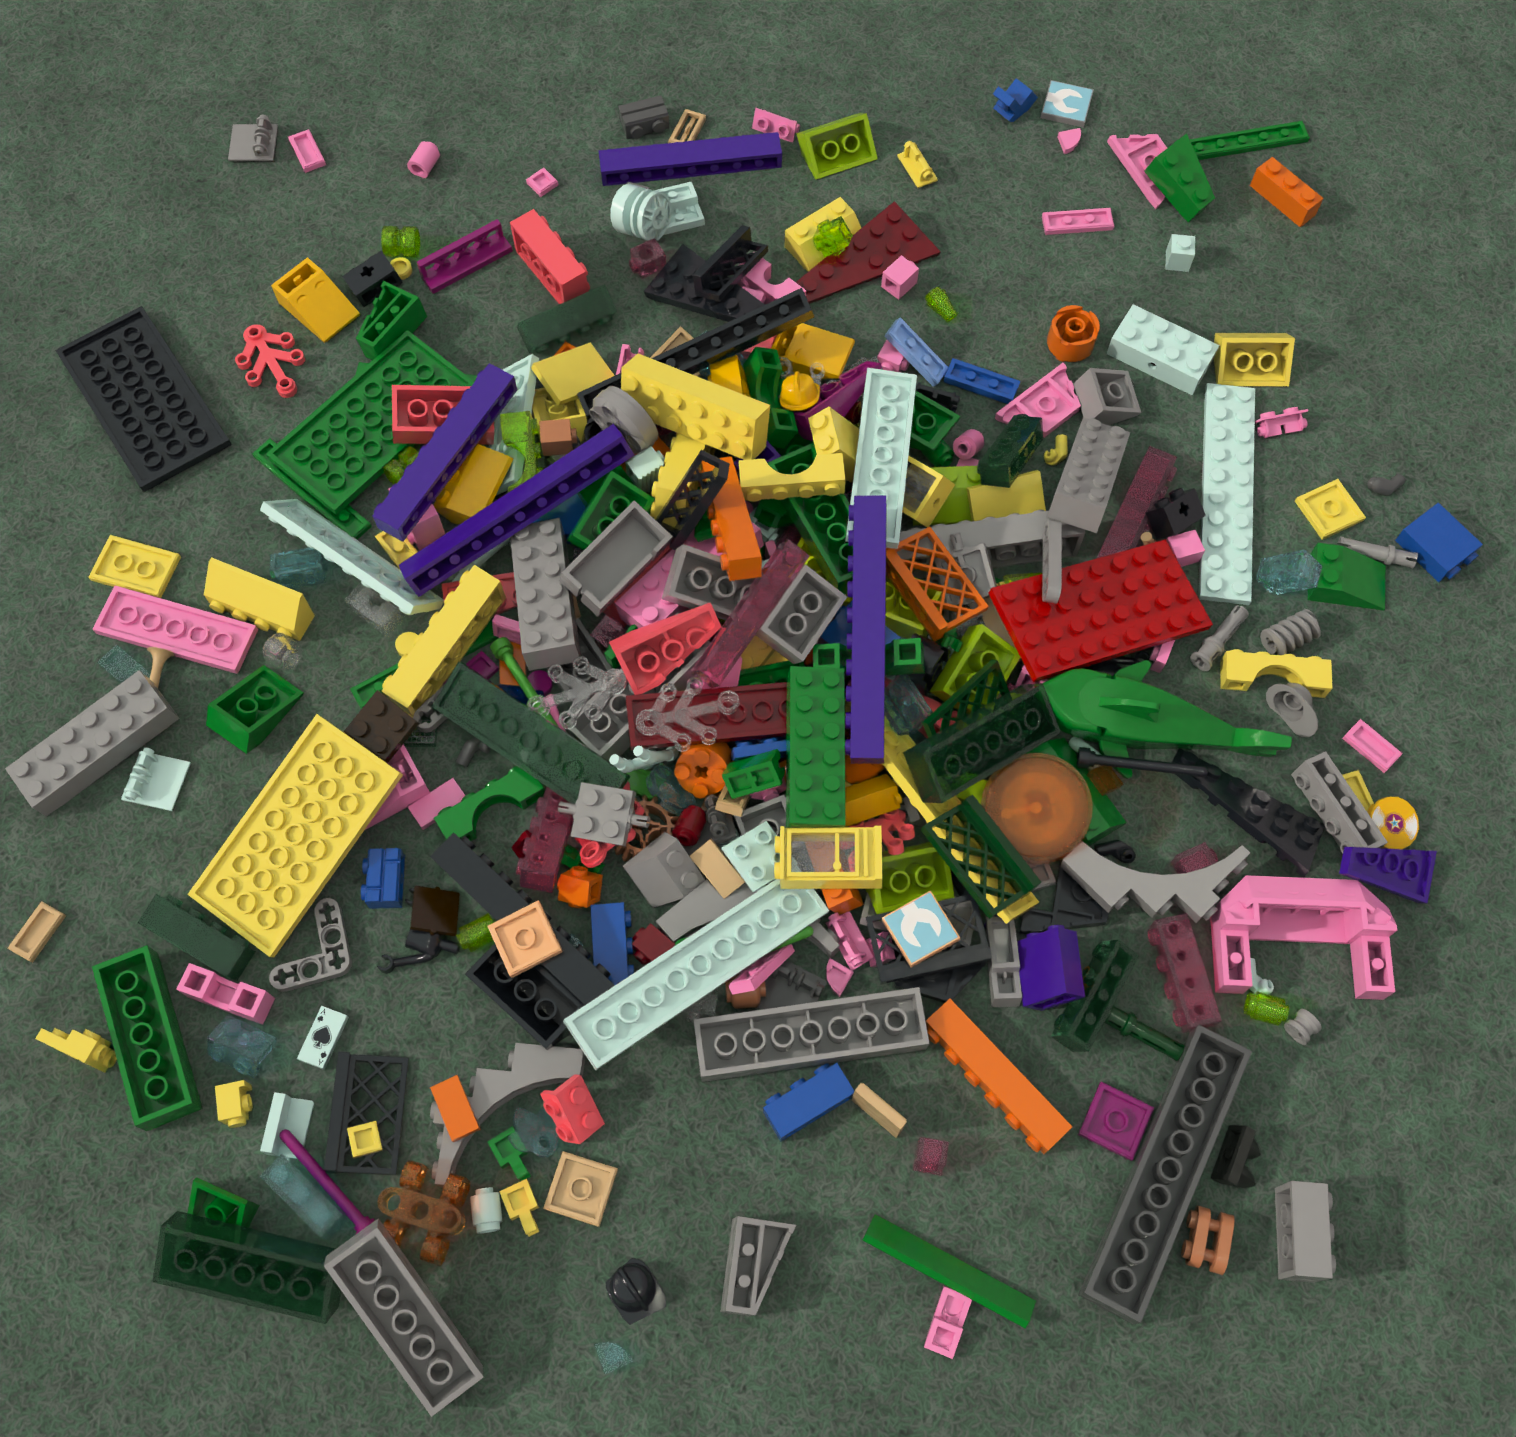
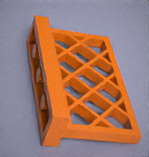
M930 526L900 541L898 549L886 548L887 577L934 642L941 639L951 629L987 611L989 606ZM928 537L933 543V549L919 547V540ZM902 549L912 551L911 561L901 559L897 552ZM916 553L931 556L929 565L914 562ZM934 557L944 559L948 564L947 570L933 567ZM913 568L927 571L926 581L915 579L912 575ZM931 573L945 576L944 586L929 582ZM949 577L959 579L963 584L962 590L947 587ZM927 589L941 591V600L930 599L927 595ZM949 593L960 596L959 605L944 603L945 594ZM964 597L973 599L978 607L973 610L962 607ZM942 609L957 612L956 619L947 623L941 615Z

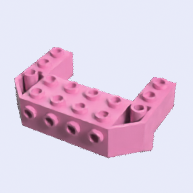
M1246 875L1216 905L1218 910L1210 917L1215 993L1244 994L1252 987L1249 940L1350 944L1355 999L1384 1000L1395 993L1389 937L1397 931V925L1389 908L1358 880Z

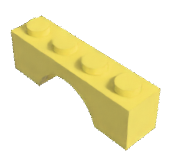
M842 453L816 455L812 465L805 471L797 474L779 473L773 470L765 459L739 460L740 486L745 501L757 502L762 499L783 500L790 497L809 498L817 495L835 496L845 493Z
M1234 649L1226 651L1220 660L1221 689L1247 691L1254 679L1270 674L1283 677L1291 683L1303 685L1309 690L1312 697L1325 698L1332 690L1331 660L1322 659L1318 656L1304 658L1296 657L1293 654L1246 653L1242 650Z

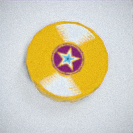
M1384 797L1368 808L1367 813L1388 842L1382 848L1404 849L1410 846L1416 839L1419 830L1418 816L1415 809L1406 800L1399 797Z

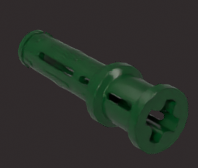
M1110 1000L1105 1005L1098 1019L1099 1024L1103 1025L1105 1023L1120 1031L1119 1034L1123 1037L1130 1035L1157 1051L1166 1054L1175 1061L1179 1060L1184 1051V1044L1137 1020V1016L1134 1013L1130 1012L1128 1014L1115 1007L1114 1003Z

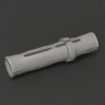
M1342 536L1338 540V543L1348 545L1347 548L1374 560L1384 561L1386 565L1393 563L1413 569L1416 562L1406 560V558H1418L1417 552L1395 549V546L1392 545L1385 547Z

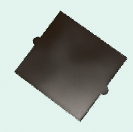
M415 885L410 929L430 932L431 935L436 933L456 936L460 893L441 890L439 887L429 888Z

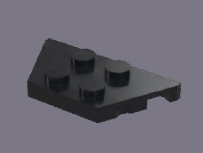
M891 936L892 944H894L895 946H897V944L895 943L894 939H893L892 936ZM951 947L945 948L942 952L949 951ZM894 950L895 958L897 959L900 953ZM904 956L900 959V961L906 960ZM987 962L896 981L894 986L900 990L919 987L921 996L945 1003L948 999L953 1000Z

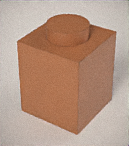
M570 419L539 421L543 456L568 454L573 450V444L578 443L576 428H571Z

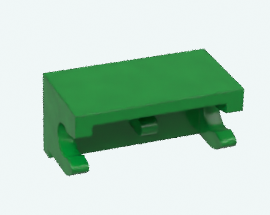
M778 749L730 762L722 773V777L732 799L782 785L785 767L779 768L778 760H780L781 755Z

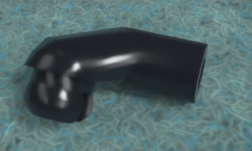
M1121 840L1094 845L1095 852L1102 857L1111 855L1123 863H1132L1136 858L1134 850Z

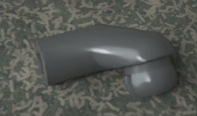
M1396 474L1390 480L1382 477H1372L1368 480L1367 487L1373 490L1374 493L1389 496L1405 483V478L1401 474Z

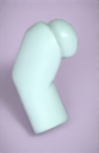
M1250 958L1252 987L1250 990L1257 996H1266L1272 993L1274 989L1271 980L1262 979L1257 975L1255 959Z

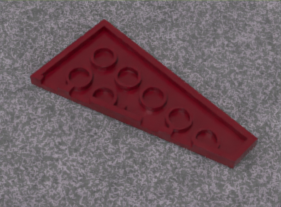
M894 201L796 281V283L806 290V298L810 304L845 289L853 288L858 284L882 277L883 271L901 255L917 264L927 258L938 256L941 252Z

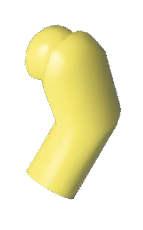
M1063 434L1055 437V449H1051L1050 452L1046 450L1043 456L1048 465H1057L1067 458L1068 437Z

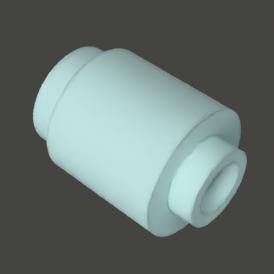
M493 1187L475 1190L476 1195L470 1197L472 1223L473 1227H476L477 1234L499 1231L500 1223L503 1222L500 1193L493 1192Z

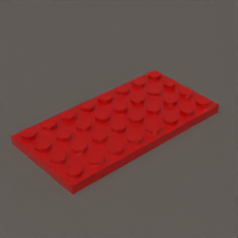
M1166 539L1062 568L1061 594L1057 604L1043 602L1042 574L996 586L988 592L1033 683L1060 675L1072 669L1084 668L1206 631L1213 625Z

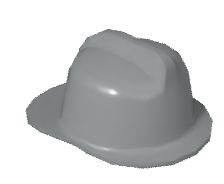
M1289 682L1286 685L1274 684L1268 688L1266 701L1269 707L1281 716L1296 735L1310 737L1316 733L1318 719L1313 710L1312 695L1306 687L1298 683Z

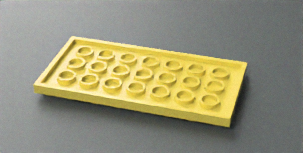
M316 714L187 895L266 955L274 958L400 781L403 774L325 718Z

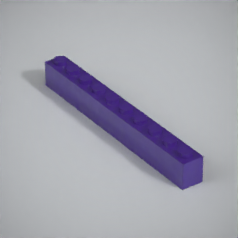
M613 423L399 564L404 579L417 596L420 597L633 457V451Z
M886 495L854 496V505H849V521H854V530H848V546H853V556H848V572H853V581H848L847 593L848 597H853L852 607H847V623H852V633H847V649H852V659L846 660V675L851 676V686H846V702H851V712H846L845 724L846 729H851V739H845V755H850L851 763L884 764Z

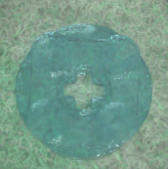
M659 763L646 777V785L652 797L657 794L662 800L659 805L668 812L680 815L687 806L696 803L694 795L686 791L679 784L674 775V770L664 763Z

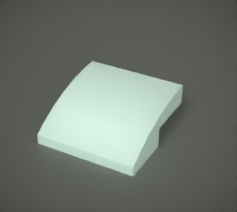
M692 182L654 190L666 194L671 204V218L664 235L705 225V219L699 207L698 196Z

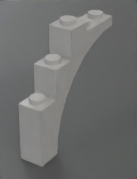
M1082 841L1063 859L1061 867L1108 913L1114 907L1120 910L1129 901L1127 897L1129 895L1151 918L1158 912L1164 915L1174 905L1171 902L1172 900L1197 923L1202 917L1207 921L1218 910L1215 905L1220 898L1213 891L1218 894L1229 883L1226 878L1232 872L1238 875L1248 865L1245 860L1250 852L1242 845L1225 859L1207 868L1182 874L1160 875L1143 873L1119 866L1099 855Z
M706 879L656 920L657 928L675 943L681 938L691 936L754 893L745 882L724 899ZM818 919L809 925L814 930L813 935L805 939L815 944L829 958H832L839 952V938L831 929L825 930L819 923L821 919Z
M515 1043V1049L510 1051L508 1057V1068H512L511 1071L477 1068L476 1076L471 1077L469 1093H473L472 1097L467 1096L479 1126L495 1110L520 1094L537 1087L564 1083L574 1074L581 1075L583 1078L586 1055L582 1049L552 1046L546 1050L542 1045ZM433 1101L430 1118L433 1119V1123L437 1127L444 1128V1130L439 1132L437 1138V1149L440 1150L439 1160L433 1164L432 1179H435V1185L438 1187L451 1188L457 1164L474 1133L456 1142H452L436 1101Z

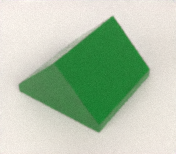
M196 1177L192 1184L185 1226L238 1249L260 1205Z

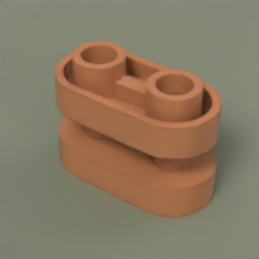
M1197 1205L1195 1210H1190L1187 1216L1186 1227L1191 1229L1189 1240L1185 1239L1183 1242L1181 1257L1185 1258L1186 1265L1200 1268L1203 1260L1208 1261L1210 1272L1223 1275L1229 1260L1234 1230V1216L1220 1212L1217 1220L1211 1219V1210ZM1208 1231L1214 1232L1212 1250L1206 1248Z

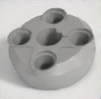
M609 386L593 399V407L589 410L592 419L602 430L614 423L634 454H638L653 446L658 440L657 428L649 414L632 396L622 389Z

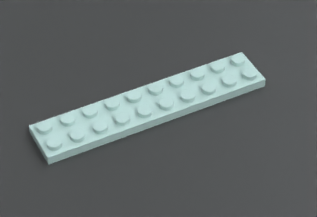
M1207 383L1205 386L1201 505L1206 516L1201 518L1200 540L1205 549L1199 562L1198 598L1200 600L1250 605L1255 388Z
M798 866L791 869V872H802ZM776 879L565 1018L563 1022L594 1069L597 1070L779 947L804 928L826 915L829 909L814 889H781L780 879Z

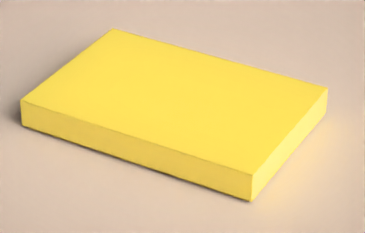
M591 342L535 362L531 367L557 406L578 399L577 393L615 376Z
M1038 470L966 488L971 521H979L986 517H1007L1013 513L1021 515L1032 513L1036 510L1046 511L1041 473Z
M110 535L88 578L91 581L112 587L118 586L161 598L181 556L178 553Z

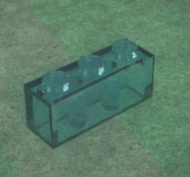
M283 1154L260 1175L320 1238L329 1241L349 1219L341 1208L301 1168Z

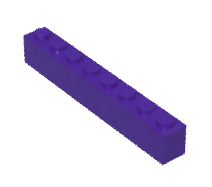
M778 132L598 150L603 186L620 185L627 182L639 183L782 168V150Z
M490 363L484 370L478 373L476 381L470 389L464 391L460 402L449 411L444 423L435 429L433 437L428 444L422 446L415 461L406 467L402 478L390 488L389 495L382 503L376 506L372 516L380 530L404 542L516 393L517 386L513 375Z

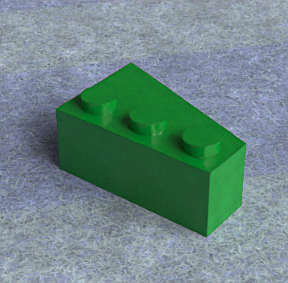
M1187 133L1156 156L1144 170L1147 176L1187 222H1190L1203 212L1215 199Z
M385 281L381 285L382 291L379 298H375L373 301L374 308L371 314L366 316L356 337L365 357L370 360L375 359L407 330L413 333L428 317L419 297Z

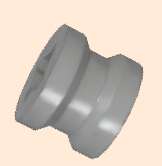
M1302 1008L1296 1012L1293 1020L1290 1019L1284 1024L1286 1032L1301 1045H1306L1310 1041V1036L1317 1034L1322 1029L1318 1019Z

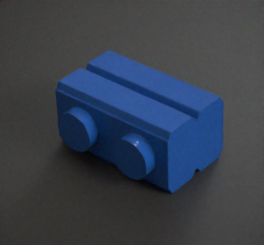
M400 848L369 849L368 858H364L362 863L363 874H367L366 884L361 885L362 901H365L369 909L402 908L405 854Z

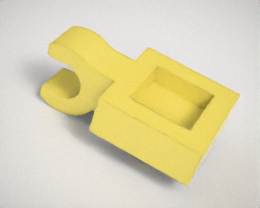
M525 1179L499 1191L510 1219L520 1218L525 1234L528 1237L538 1233L539 1229L531 1211L538 1209L539 1206L529 1181Z

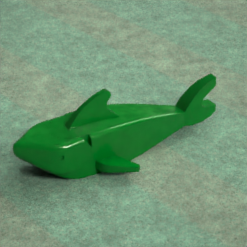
M1149 660L1122 668L1113 676L1089 669H1072L1034 688L1035 694L1058 729L1082 740L1098 743L1099 751L1102 755L1129 758L1127 748L1225 749L1247 755L1273 757L1276 755L1277 750L1291 748L1292 737L1264 730L1235 728L1165 690L1141 682L1151 667ZM1113 767L1124 778L1132 777V769Z

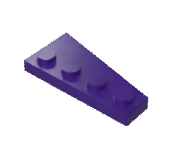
M1344 847L1339 874L1411 901L1427 904L1437 851Z

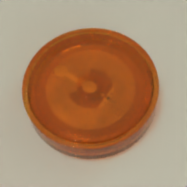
M1044 753L1023 754L1002 764L994 771L986 783L981 801L982 807L1027 864H1048L1065 858L1084 840L1092 819V797L1083 776L1067 761Z

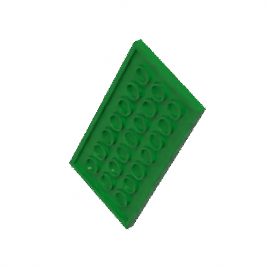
M407 330L269 450L266 455L271 462L335 515H338L415 445L393 444L392 385L472 386L474 381Z

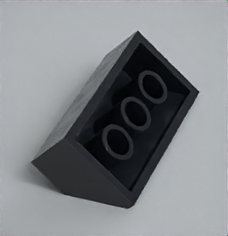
M495 943L465 973L474 984L546 1050L571 1034L563 1020L585 1006L540 964L511 978Z

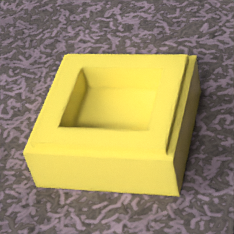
M376 1121L347 1128L353 1158L383 1151Z

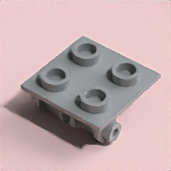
M260 115L256 120L257 124H233L228 161H274L278 124H271L266 115Z

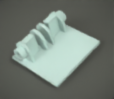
M144 748L138 754L121 800L173 811L191 762L154 754V750Z
M767 821L721 848L753 893L764 888L766 884L775 879L774 863L780 862V853H775V836L777 835ZM791 855V869H792V868H794L795 866H797L798 863L796 862V860H795V859L793 858V856Z

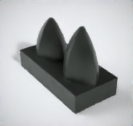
M1229 1125L1210 1179L1220 1184L1233 1185L1240 1188L1256 1185L1251 1171L1245 1165L1246 1159H1254L1261 1155L1260 1148L1254 1139L1256 1133L1254 1129L1249 1126Z

